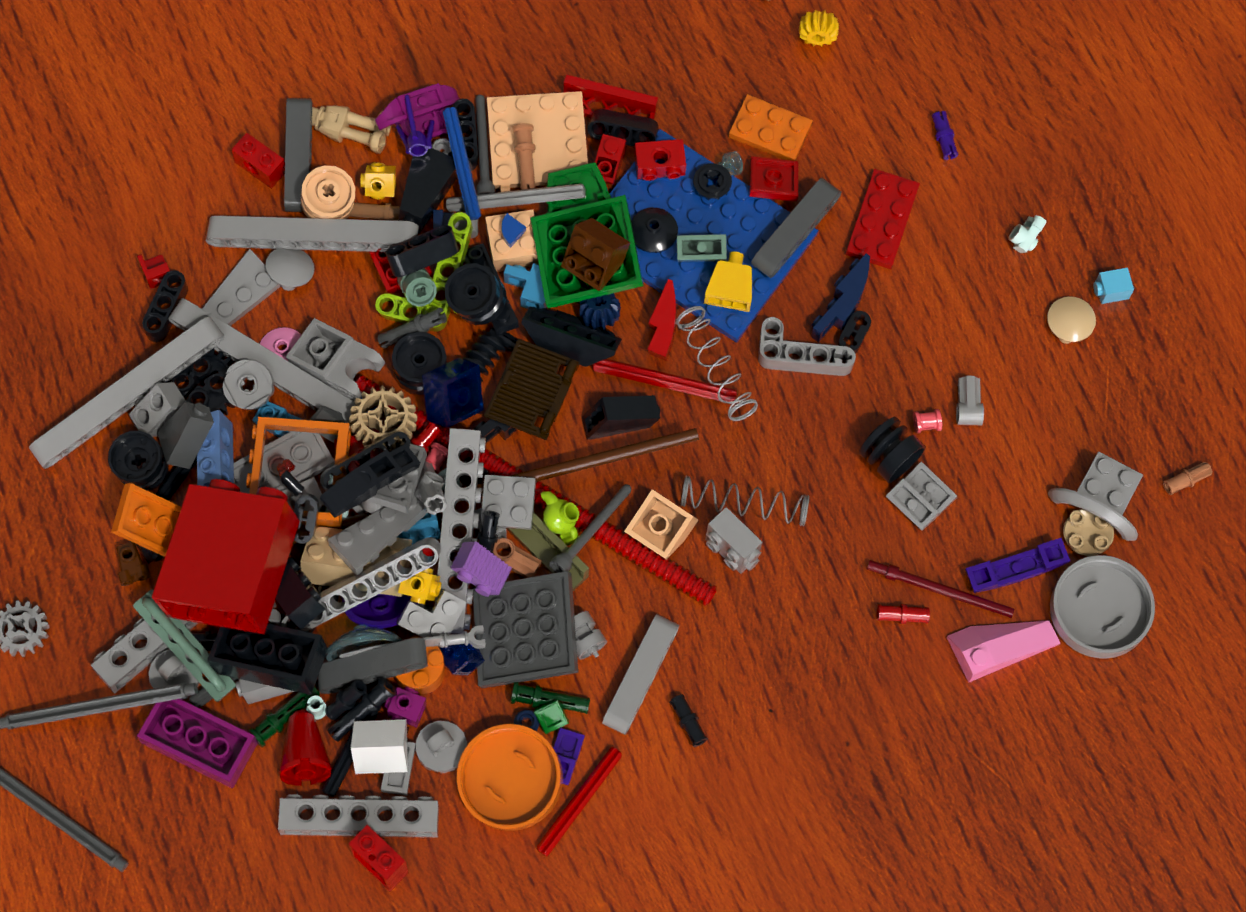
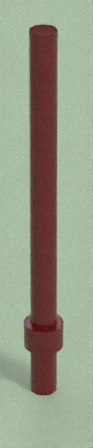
M872 560L868 563L867 570L885 575V578L891 581L899 580L1009 618L1013 616L1014 608L899 570L900 567L891 564L886 566Z

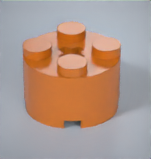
M438 646L426 647L428 662L426 668L394 676L401 689L408 687L416 690L419 693L418 695L429 694L441 685L445 676L443 654Z

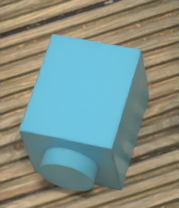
M1128 268L1100 272L1093 284L1094 293L1096 296H1099L1101 304L1127 300L1134 291Z

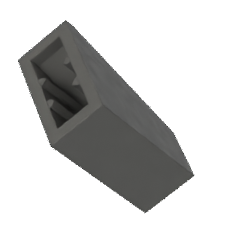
M185 402L159 429L157 434L166 464L187 469L191 468L214 423L209 407L200 403Z

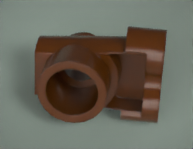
M130 542L116 548L121 570L118 573L121 586H127L136 581H143L151 577L148 565L143 564L135 543ZM132 555L131 558L125 559L126 556Z

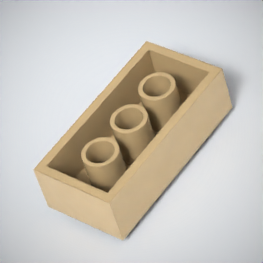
M316 526L313 538L306 543L301 558V571L311 580V584L332 587L355 575L329 546L328 539L343 531L342 529ZM396 537L397 541L390 547L387 545L379 552V557L373 563L369 561L363 567V570L411 546L412 539ZM400 560V564L403 567L410 568L411 563L408 560ZM384 571L377 573L381 579L387 580L390 578ZM400 583L380 593L399 597L403 595L398 593ZM355 584L358 590H367V587L364 584Z

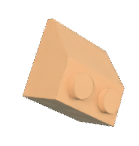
M652 489L624 532L667 559L686 540L698 519Z

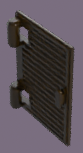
M518 339L484 417L547 441L551 426L558 416L580 362ZM560 365L566 366L563 376L557 374ZM538 416L544 418L540 428L534 426Z

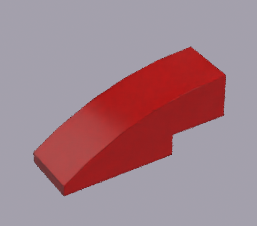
M670 279L667 280L648 323L649 328L656 330L647 349L648 353L664 361H667L672 348L677 320L674 284Z

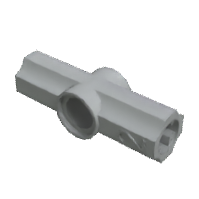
M425 461L414 496L424 503L427 513L436 515L439 512H444L447 507L442 492L445 480L435 473L432 463Z

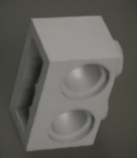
M158 382L149 388V392L144 398L136 402V407L129 413V416L139 431L150 434L152 437H158L159 429L186 401L174 382Z

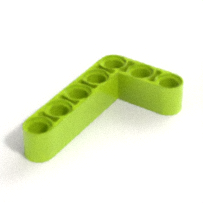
M463 212L454 213L448 223V226L452 227L456 242L461 245V249L454 256L437 262L433 276L437 292L445 290V285L449 278L442 276L443 269L452 267L455 271V269L464 264L473 225L470 217ZM464 220L467 222V227L464 230L455 229V224L458 221ZM392 294L380 295L375 304L377 311L383 318L403 324L415 318H407L405 316L406 310L411 307L417 308L416 315H425L437 308H442L443 312L439 314L445 312L447 321L451 310L446 299L438 301L434 298L430 304L417 307L409 303L406 298ZM385 302H393L394 307L391 311H382V305ZM447 321L430 328V331L438 332L443 330Z

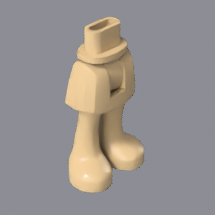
M321 106L320 109L312 107V126H315V130L320 131L328 138L339 143L342 142L343 138L351 139L369 146L372 152L378 154L384 150L386 136H389L391 126L379 131L375 121L376 118L353 113L349 107L326 106V108ZM349 125L358 126L374 132L367 133L359 131L356 129L349 128Z

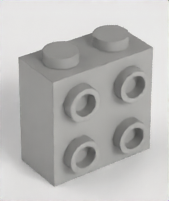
M727 507L708 523L705 538L706 544L714 553L719 552L725 558L724 562L731 570H737L742 574L746 569L750 571L760 561L758 557L762 553L760 551L762 541Z

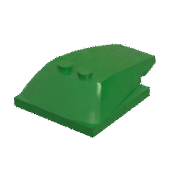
M595 162L548 173L547 187L583 184L586 195L580 199L547 202L548 211L546 214L531 217L545 303L548 309L644 286L627 198L625 195L611 198L606 183ZM590 218L597 220L630 242L623 264L601 291L596 290L561 267L575 225Z

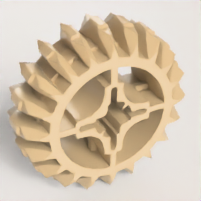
M382 385L380 391L376 392L372 387L370 389L371 394L363 391L361 394L362 399H355V406H352L350 409L352 415L349 416V423L352 424L351 432L356 433L355 438L357 441L363 440L364 447L392 432H403L409 439L412 438V431L416 430V407L410 405V397L403 398L404 392L402 390L395 394L393 386L389 391H385V387ZM378 405V407L375 410L368 411L372 407ZM387 405L393 406L398 410L390 409ZM382 412H384L386 417L385 426H382ZM398 427L396 430L388 433L391 428ZM369 428H375L379 431V433L374 432ZM394 438L395 443L390 445V447L396 448V443L401 444L403 442L402 439Z

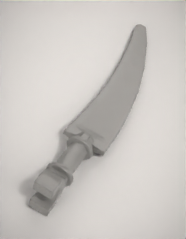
M483 625L473 627L469 633L467 631H464L463 634L446 635L444 633L440 636L422 638L425 639L426 647L441 646L447 648L448 645L465 644L468 646V644H471L472 647L481 649L486 646L485 639L477 640L474 637L476 634L484 633ZM396 642L351 651L348 653L339 655V657H349L361 652H365Z

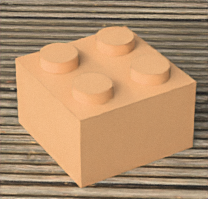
M534 210L508 213L526 226L524 234L511 248L506 244L502 235V221L506 214L485 217L491 261L497 272L504 271L507 264L511 266L520 265L524 268L532 267L533 263L539 265L531 217H535Z

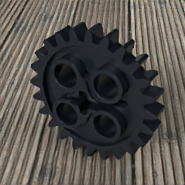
M213 348L209 353L203 355L166 382H174L176 386L181 382H188L187 387L178 388L184 398L188 397L185 401L194 403L197 399H204L203 405L209 407L210 412L220 410L223 414L229 415L227 406L235 408L227 400L223 387L220 389L212 388L216 383H223L225 381L226 372L232 364L230 357L224 360L225 356L222 351L216 356L215 349ZM201 366L208 367L204 372L196 371Z

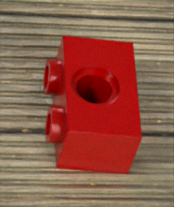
M248 133L231 149L234 162L271 189L285 174L284 158Z
M683 139L635 143L634 155L637 180L652 181L662 177L676 179L685 176L686 159ZM658 159H662L665 161V163L659 164L655 161Z

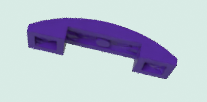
M1058 538L1037 545L1035 549L992 563L987 561L968 567L965 570L973 592L976 593L1004 587L1038 576L1069 563L1070 559L1062 538Z

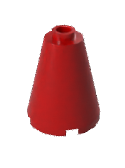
M299 710L294 712L288 719L279 768L280 779L284 783L294 786H302V781H310V785H315L327 780L331 776L332 767L314 715L306 710Z

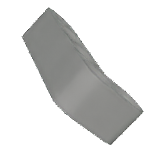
M769 317L763 321L758 352V361L763 368L846 376L852 371L856 355L850 347L783 341L784 326L782 321L776 317ZM774 329L777 331V334L771 335L766 330ZM767 351H771L776 356L770 358L767 357L764 353ZM797 354L799 355L800 359H791L789 355ZM821 356L825 361L817 362L813 357Z

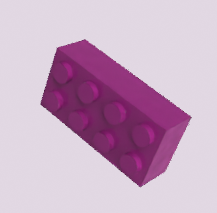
M181 699L155 703L137 735L141 744L232 789L258 744L254 735Z

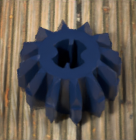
M612 293L581 301L579 309L581 320L584 321L585 326L592 325L594 330L597 327L605 329L607 325L614 326V322L618 321L620 317L619 299H616L615 294Z

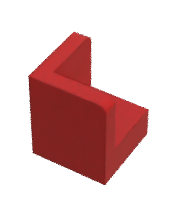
M142 254L137 255L150 290L158 287L165 274L170 271L163 255H158L144 261Z

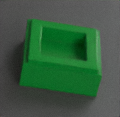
M558 699L534 710L545 734L569 724V719Z

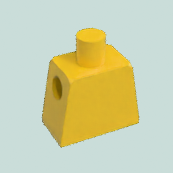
M730 252L728 262L722 260L717 262L705 292L704 304L750 312L752 301V267L743 265L744 255L742 253Z

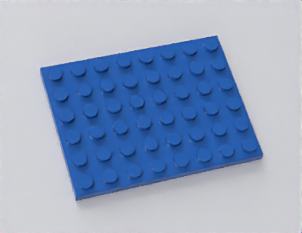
M660 129L656 141L676 139ZM685 144V176L676 179L662 177L652 181L637 180L636 164L634 162L610 192L611 198L622 195L626 196L631 221L638 212L646 208L655 207L666 210L677 222V236L726 234L727 262L730 252L736 251L744 255L743 265L752 267V301L750 312L704 304L705 292L718 261L678 262L677 238L670 248L658 253L646 252L636 246L643 282L662 294L667 280H672L676 304L685 310L693 306L703 307L706 312L702 320L710 319L711 321L708 325L737 343L818 235L819 230L814 228L776 275L770 278L754 267L751 262L756 253L791 212L770 199L749 197V185L731 175L732 185L728 194L722 196L719 200L716 198L708 200L702 195L699 196L694 188L693 179L695 172L701 166L713 162ZM658 159L655 161L659 164L665 163V161L662 159ZM708 179L707 188L711 185L717 186V179ZM651 224L650 227L652 229H657L658 225ZM702 310L690 312L696 317H702Z

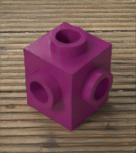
M397 687V695L390 697L385 704V708L388 709V717L391 720L407 719L408 725L417 728L427 705L426 698L419 696V693L414 689L408 687L401 689Z

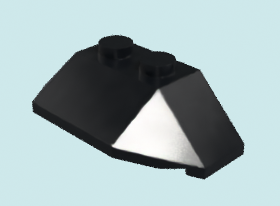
M530 306L521 322L537 346L579 361L580 365L585 367L614 356L622 341V338L615 336L606 327L605 329L597 327L594 330L592 325L585 326L581 318L554 309H537Z

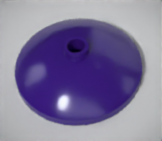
M378 594L345 611V614L350 620L364 627L374 629L393 627L398 625L396 623L407 602L410 601L411 596L403 594L402 597Z

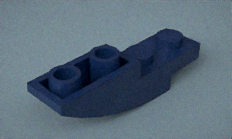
M867 253L861 260L859 258L854 260L849 267L850 272L846 276L841 275L834 284L836 288L834 299L826 308L828 311L824 316L819 315L813 321L811 337L818 343L833 326L842 331L850 316L856 311L869 272L870 256Z

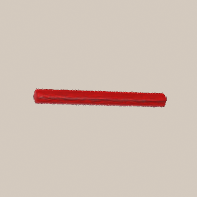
M609 359L593 364V370L596 372L719 401L718 391L721 386ZM722 387L720 391L722 400L727 402L736 400V390Z

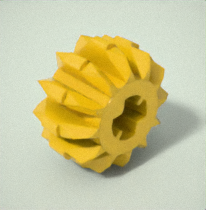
M815 10L814 13L807 12L805 16L801 17L799 34L804 43H812V46L820 45L822 47L823 44L830 45L832 41L837 40L839 23L838 18H835L833 13H826L825 10L822 12Z

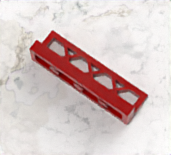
M566 74L563 92L582 91L585 117L591 118L594 112L591 111L588 105L593 102H599L606 110H613L619 107L623 108L627 114L638 115L643 113L650 115L649 118L651 119L655 118L658 97Z

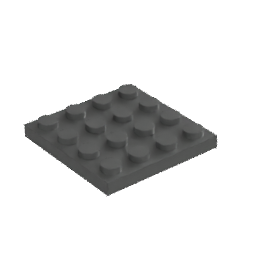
M569 571L505 582L499 595H489L488 597L480 595L475 591L476 587L473 588L475 626L483 625L484 633L476 634L475 639H485L486 643L485 648H476L478 686L480 688L578 673L572 575Z

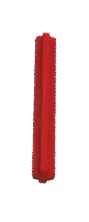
M611 747L537 845V850L542 855L548 856L621 759L622 753L618 749Z

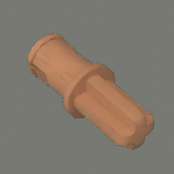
M1203 462L1189 470L1183 469L1180 474L1163 481L1166 492L1169 495H1173L1186 487L1192 488L1194 483L1210 476L1213 471L1209 463Z

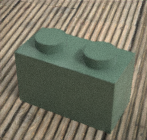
M726 234L677 236L678 262L727 261Z

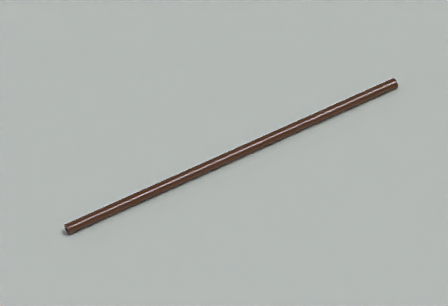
M693 428L510 476L535 478L536 482L690 443L699 440L697 429ZM484 482L477 484V488H482L481 496H483ZM366 512L343 518L341 528H328L344 530L372 513ZM306 528L297 530L300 532L301 537L310 533Z

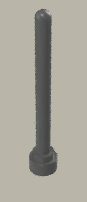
M479 94L475 98L480 181L476 186L477 195L495 193V186L490 181L485 97Z
M623 485L565 553L556 555L549 562L550 568L555 573L570 571L572 568L571 564L573 563L572 559L631 493L632 488L630 485Z

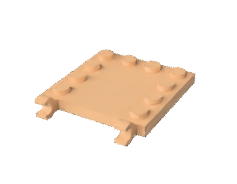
M582 91L487 97L492 177L495 189H501V192H508L510 188L521 187L519 157L514 151L516 137L515 133L512 132V127L517 124L528 123L534 126L532 143L535 144L536 149L532 156L535 186H547L548 173L588 164Z

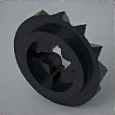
M715 163L705 164L695 172L693 179L694 188L699 196L702 195L708 200L711 198L719 200L722 196L728 194L732 185V178L729 171L722 165ZM708 179H717V186L711 185L707 188Z

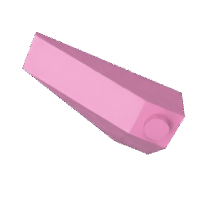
M1050 621L970 626L947 636L968 682L1060 644Z

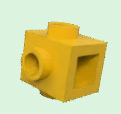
M384 163L367 165L365 173H361V188H365V196H371L373 199L394 197L396 191V166H385Z
M428 568L401 582L398 593L411 596L410 601L425 605L426 600L435 601V598L439 595L441 591V582H439L441 576L433 575V569Z

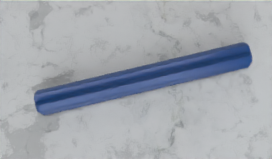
M448 107L443 111V116L465 211L470 220H477L481 217V211L457 109L455 107Z

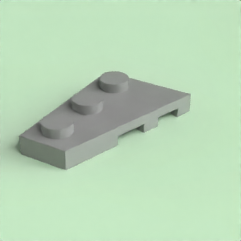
M410 444V450L421 462L419 468L379 489L374 497L366 501L408 514L427 456L425 448Z

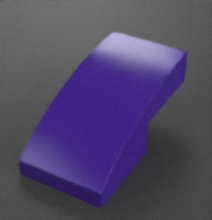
M560 728L554 749L561 761L563 784L569 785L585 735Z

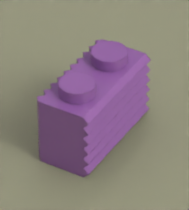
M463 542L461 544L462 547L459 548L460 551L451 565V569L458 573L457 578L465 583H472L476 586L475 591L480 595L486 597L489 595H499L512 567L501 561L500 558H497V556L478 542Z

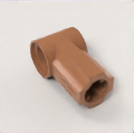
M507 538L498 539L494 545L493 554L512 567V571L524 578L535 576L542 560L516 547ZM504 548L507 549L510 554L506 557H502L498 555L496 551Z

